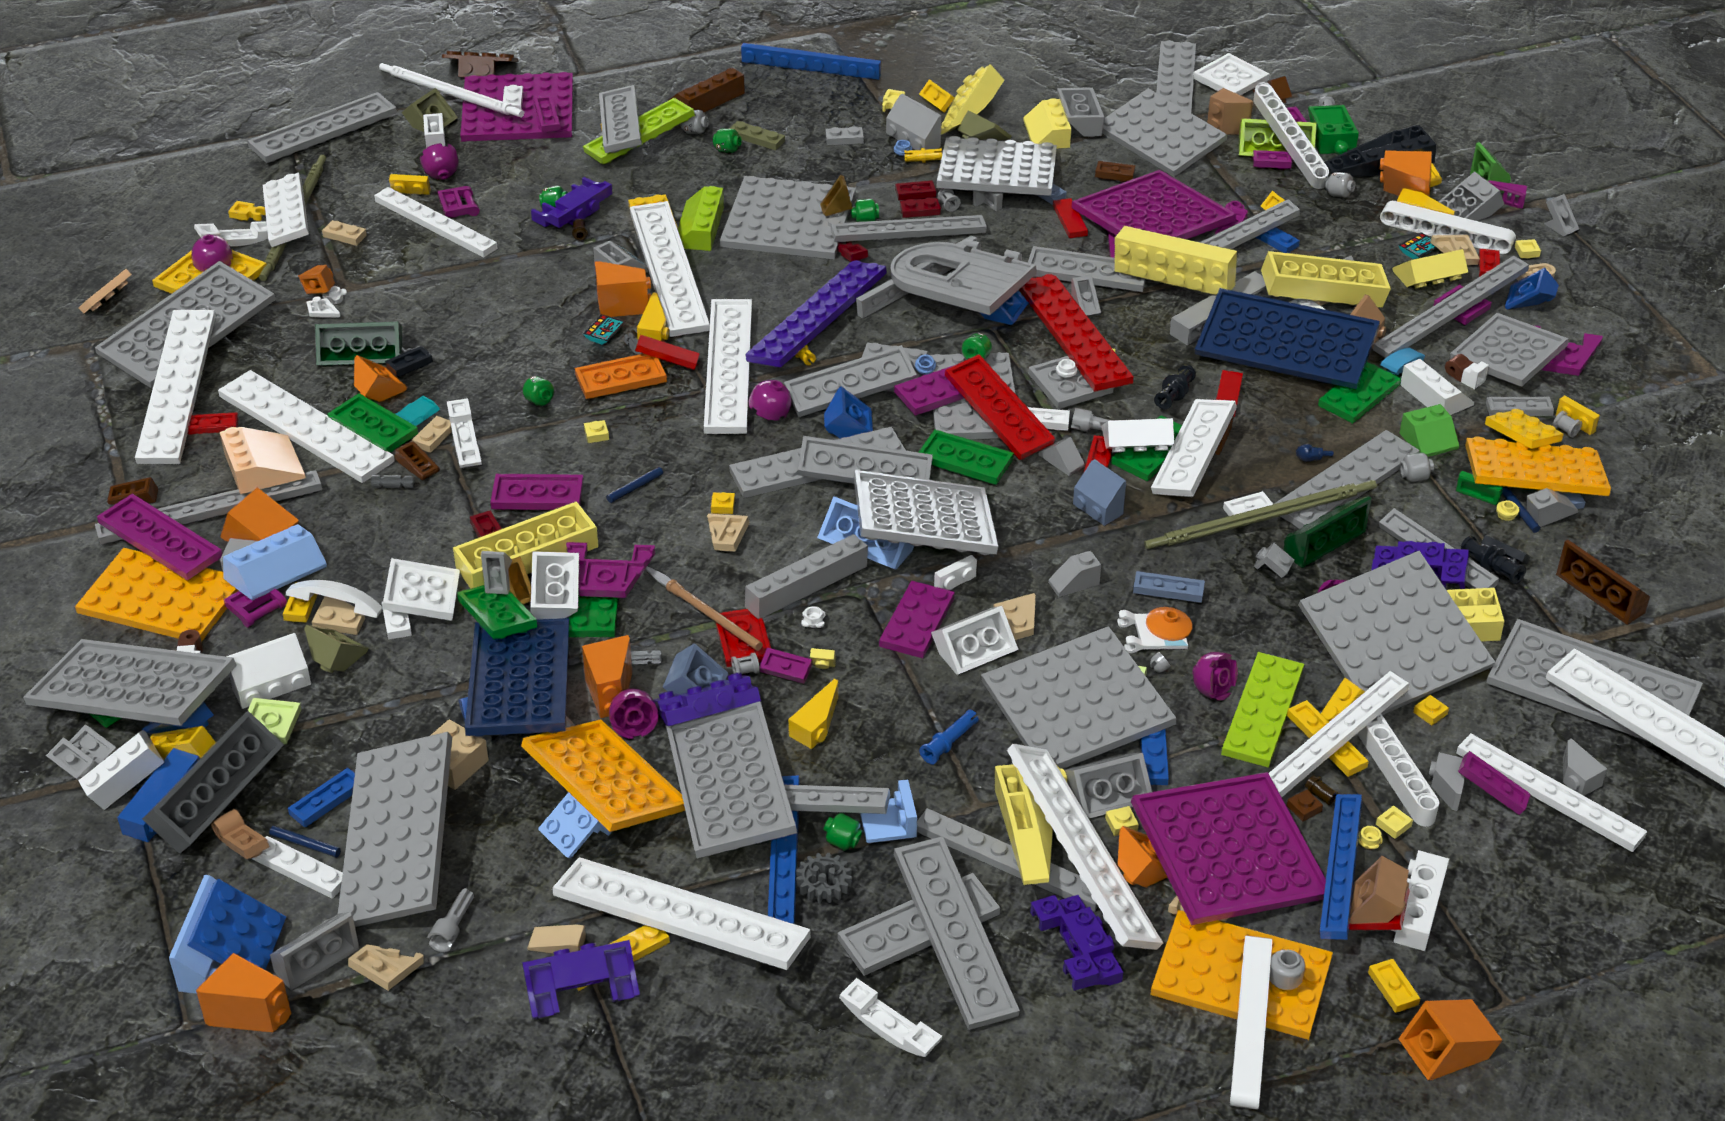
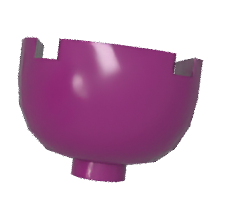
M438 143L423 150L420 162L424 172L431 178L447 179L457 171L459 159L457 151L452 145L448 144L447 147L442 146V143Z
M205 235L198 239L192 247L193 265L202 272L218 261L230 266L231 259H233L230 245L220 236Z
M766 380L754 387L748 403L751 410L752 407L757 410L756 414L768 420H779L782 416L784 418L787 417L792 398L788 388L780 381Z
M1210 652L1198 660L1192 674L1195 687L1202 695L1215 700H1224L1230 696L1231 693L1227 691L1231 686L1236 685L1238 676L1237 662L1231 659V654Z
M627 689L613 698L609 707V719L613 730L620 736L628 739L639 735L643 737L656 726L658 710L653 698L647 692L639 689Z

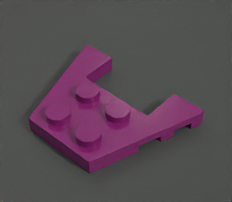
M1584 333L1582 345L1569 342L1568 346L1541 370L1579 376L1588 364L1590 357L1595 354L1597 347H1600L1603 336Z
M566 543L567 553H579V596L626 598L655 555V545H634L631 561L586 559L587 543Z

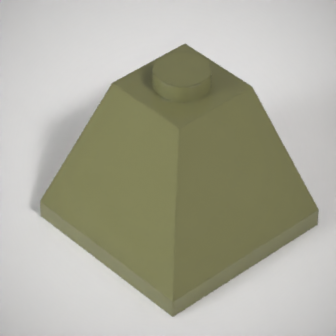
M436 88L401 112L413 128L424 132L423 115L442 113L444 127L458 118Z
M969 110L957 129L963 134L962 138L964 139L975 137L979 140L996 139L1000 141L1010 140L1012 137L995 123Z
M307 624L305 626L312 660L321 664L320 668L330 673H333L334 670L345 671L367 653L369 649L334 629Z

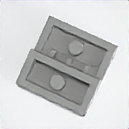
M85 724L70 741L63 737L46 756L76 780H80L118 749Z

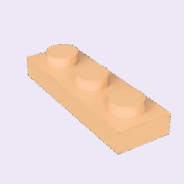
M125 269L86 300L79 309L83 314L89 309L92 312L102 305L100 301L103 298L107 301L115 294L113 291L115 288L121 290L127 285L126 279L132 274Z

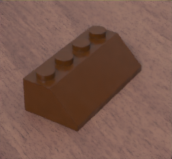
M733 67L692 87L686 88L669 100L676 98L694 110L706 112L744 94V74Z
M1567 539L1564 542L1556 573L1558 577L1626 625L1646 613L1650 599L1649 595Z

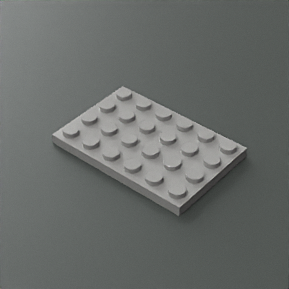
M1149 88L1105 117L1102 129L1104 135L1173 177L1227 140V134Z
M959 353L930 355L936 362V368L933 372L967 360L963 354ZM990 353L984 360L1015 393L1009 353ZM965 398L932 410L934 428L936 430L966 439L1000 438Z

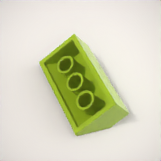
M1241 119L1239 156L1253 157V150L1288 152L1266 120ZM1296 122L1315 148L1316 123Z
M704 186L686 201L677 229L684 249L712 250L724 209L723 188Z

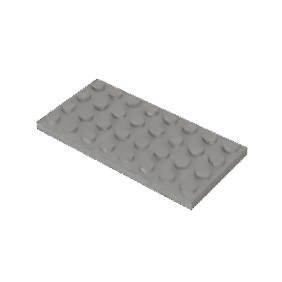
M218 261L97 345L95 350L98 355L152 389L173 310H214L216 318L209 342L210 347L275 301V294L221 261Z
M1517 619L1486 682L1487 684L1644 740L1646 739L1546 679L1547 672L1575 648L1688 716L1691 714L1703 684L1702 682Z
M81 639L23 698L26 705L181 726L235 668L236 663L233 657Z
M760 701L666 726L696 858L797 833Z
M449 732L357 753L338 914L350 912L353 915L355 927L436 909L452 736Z

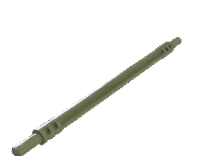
M320 155L317 162L312 165L303 184L305 206L323 171V165L327 159L325 155ZM287 242L271 247L264 261L267 265L259 276L261 281H266L270 272L274 270Z
M1375 480L1356 485L1354 483L1167 532L1164 536L1144 541V546L1146 550L1166 544L1171 546L1357 496V493L1377 488Z

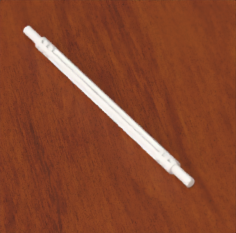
M383 63L379 66L380 70L388 72L394 77L430 89L436 88L441 93L506 115L524 116L523 110L514 108L511 104L398 66H389Z

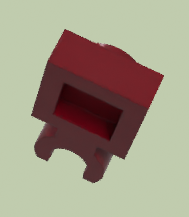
M846 241V244L837 243L838 252L850 262L861 261V259L868 257V250L859 244L852 245V241Z

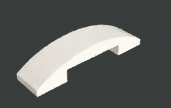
M267 221L251 222L250 229L218 230L214 224L194 225L200 237L209 234L220 236L230 246H245L268 239Z
M468 398L448 401L449 419L460 468L482 465Z
M302 581L292 584L286 591L287 596L307 601L315 593L355 603L354 613L377 618L382 611V606L366 593L349 585L334 581Z
M858 978L840 994L839 998L859 1020L879 1036L907 1052L926 1057L942 1040L940 1034L921 1021L918 1025H915L878 1000V992Z

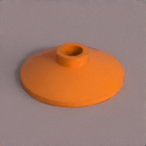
M1155 608L1148 613L1146 618L1148 630L1153 635L1164 640H1182L1188 637L1192 631L1191 619L1184 612L1175 608Z

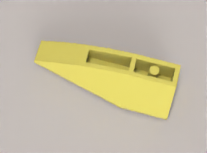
M991 64L985 68L982 66L975 72V75L972 76L970 74L963 80L964 84L957 89V95L942 122L941 135L959 127L968 110L978 114L993 99L1004 79Z
M1495 588L1447 590L1481 641L1501 640L1504 618Z
M1013 764L995 766V792L1023 885L1049 882L1053 828L1046 821L1045 814L1035 802L1029 787L1023 782V777L1018 768Z

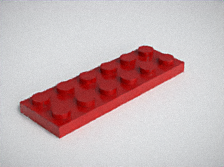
M980 354L945 370L944 376L1019 460L1054 444L1055 437Z

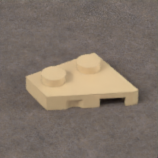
M1432 235L1431 244L1443 253L1463 249L1467 266L1478 265L1480 258L1468 235Z
M708 514L707 518L714 550L736 551L750 523L748 516Z
M1034 593L994 604V607H1003L1015 640L1034 635L1036 596Z
M325 596L312 620V626L358 635L365 616L354 613L355 607L346 601Z
M373 945L364 946L348 958V966L388 991L424 963V955L416 953L414 957L400 955V950L383 949Z

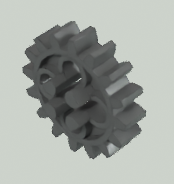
M817 853L815 859L808 856L807 863L800 862V869L796 870V886L800 888L801 895L808 893V900L816 897L818 903H821L822 899H827L828 903H831L832 897L840 900L841 893H848V887L852 886V870L848 868L847 861L840 862L839 855L831 858L830 853H827L825 857Z

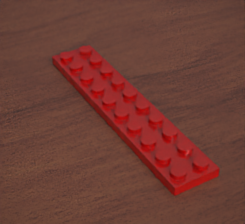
M1046 274L1042 277L1031 278L1019 289L1070 360L1075 362L1077 369L1094 392L1133 384L1134 376L1057 276Z

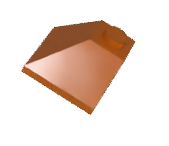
M356 355L354 360V386L360 391L361 395L370 400L373 399L381 402L406 391L408 387L385 366Z
M1122 826L1119 831L1118 866L1124 872L1123 877L1131 885L1138 884L1148 887L1167 878L1148 836Z

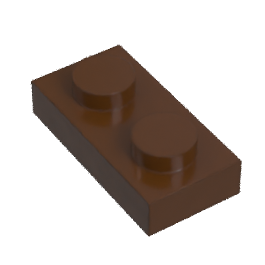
M1098 161L1095 177L1104 180L1113 179L1127 182L1133 180L1135 165Z

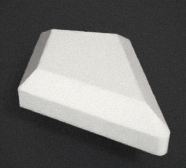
M314 297L312 301H306L310 317H340V312L327 298Z

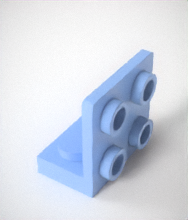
M908 780L898 781V791H895L894 798L889 800L886 814L860 813L867 843L917 837V814Z
M569 792L539 827V831L569 859L573 857L593 832L598 834L599 831H602L608 836L611 834Z

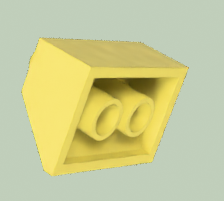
M1060 99L1042 100L1023 117L1030 141L1035 144L1049 142L1057 145V149L1070 148L1071 126L1067 121Z
M1463 249L1410 260L1392 268L1393 272L1406 287L1415 286V289L1426 287L1428 282L1436 285L1444 283V279L1447 278L1450 281L1462 279L1461 275L1468 273Z

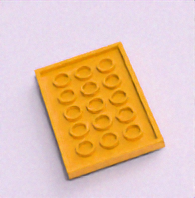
M1483 437L1466 439L1465 446L1474 481L1477 484L1539 490L1548 488L1560 492L1610 495V484L1599 454L1593 448L1583 447L1580 449L1569 445H1561L1559 447L1549 444L1531 449L1519 442H1508L1504 439L1486 440Z
M123 548L81 598L75 608L78 614L178 639L182 632L196 630L200 633L202 642L227 609L223 599L239 590L224 580L222 571L205 568L189 580H186L146 553Z
M602 720L567 727L566 731H559L557 733L546 732L523 738L521 747L609 832L685 811L682 794Z
M1178 910L1151 987L1150 995L1237 1019L1245 936L1272 939L1271 957L1280 950L1289 949L1295 951L1303 957L1305 971L1302 983L1292 990L1280 989L1269 980L1265 1028L1309 1040L1333 952L1218 920L1191 925L1185 911Z

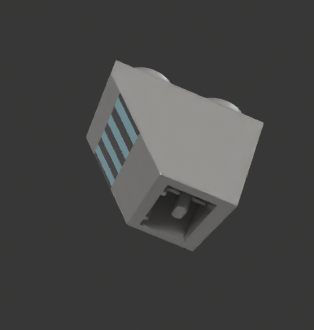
M611 241L593 248L594 262L600 261L645 269V273L649 271L647 265L635 255Z

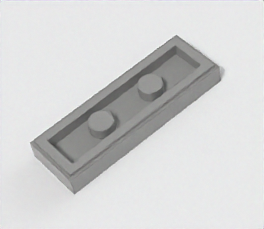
M1487 397L1486 399L1490 416L1496 415L1498 412H1509L1512 409L1523 410L1524 414L1528 416H1553L1554 413L1550 397Z

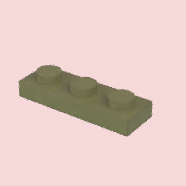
M737 121L729 128L735 129L743 141L769 149L777 150L785 142V135L763 129L759 126L749 125L742 121Z

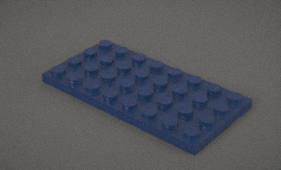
M1219 288L1196 345L1195 354L1357 389L1376 338L1380 321Z
M569 618L537 619V628L530 629L525 633L511 634L503 639H493L478 622H475L465 736H504L518 733H557L559 731H566Z

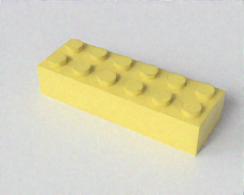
M1124 226L1115 237V272L1217 295L1219 288L1232 290L1235 286L1237 251L1128 226Z
M1268 251L1261 269L1268 294L1275 297L1282 296L1294 299L1300 298L1312 301L1319 300L1358 305L1366 294L1371 297L1377 307L1383 308L1391 289L1382 264Z
M576 501L453 547L456 569L460 570L459 573L470 588L484 585L481 560L482 551L505 552L511 559L520 556L526 573L530 574L532 573L533 552L567 553V542L587 543L588 551L598 548L597 527Z

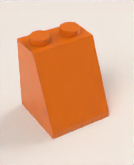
M1385 151V157L1380 160V170H1384L1380 173V183H1384V191L1399 196L1402 189L1406 188L1430 196L1432 152Z
M596 261L595 272L600 315L617 317L643 314L651 297V293L647 292V289H651L650 277H646L645 269Z
M257 487L227 513L220 537L229 542L230 538L260 541L297 525L299 520Z
M629 635L582 646L585 681L600 719L609 717V707L613 698L620 692L629 689L632 676Z
M235 953L196 989L204 1021L208 1026L274 1033L280 1025L286 1023L291 1015L284 981Z
M1472 999L1425 1001L1399 1037V1041L1427 1080L1437 1079L1489 1059L1502 1042L1501 1037Z

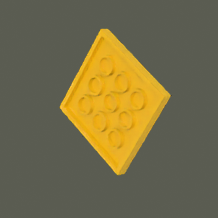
M192 250L152 280L153 286L166 292L174 293L203 273L193 265ZM232 250L233 259H231L229 267L252 281L260 276L263 268L267 265L266 262Z

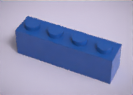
M175 748L171 750L164 759V763L154 771L117 817L123 835L149 842L157 834L142 818L200 759L198 755Z

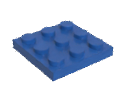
M217 879L212 885L187 946L220 964H223L235 953L266 970L270 954L273 952L286 916Z

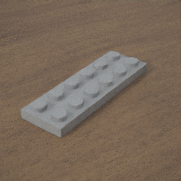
M635 85L599 93L605 153H615L621 149L635 148L638 145H642Z
M1033 246L1028 263L1036 265L1037 274L1034 277L1052 274L1057 276L1059 280L1072 282V278L1092 275L1094 286L1126 289L1133 292H1143L1146 282L1145 278L1115 272V258Z
M901 345L785 381L784 385L790 391L792 404L798 417L827 409L838 388L841 386L859 399L915 379L917 374Z
M803 436L797 475L854 484L855 470L929 480L932 455Z
M973 873L961 878L981 923L1000 915L999 905ZM913 899L838 932V941L864 976L932 945Z

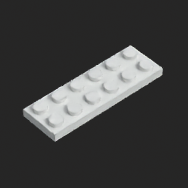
M288 174L282 179L271 180L264 184L268 239L271 247L308 235V223L300 174Z
M1195 399L1174 441V445H1172L1151 486L1153 494L1194 496L1237 408L1235 401Z

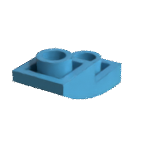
M1404 348L1386 357L1381 362V366L1387 368L1388 372L1399 375V373H1403L1404 365L1418 359L1424 361L1425 355L1411 348Z

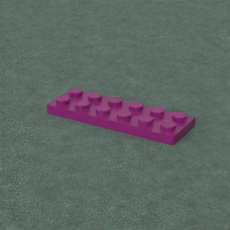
M134 494L129 495L97 516L100 525L186 580H189L222 556L220 548Z

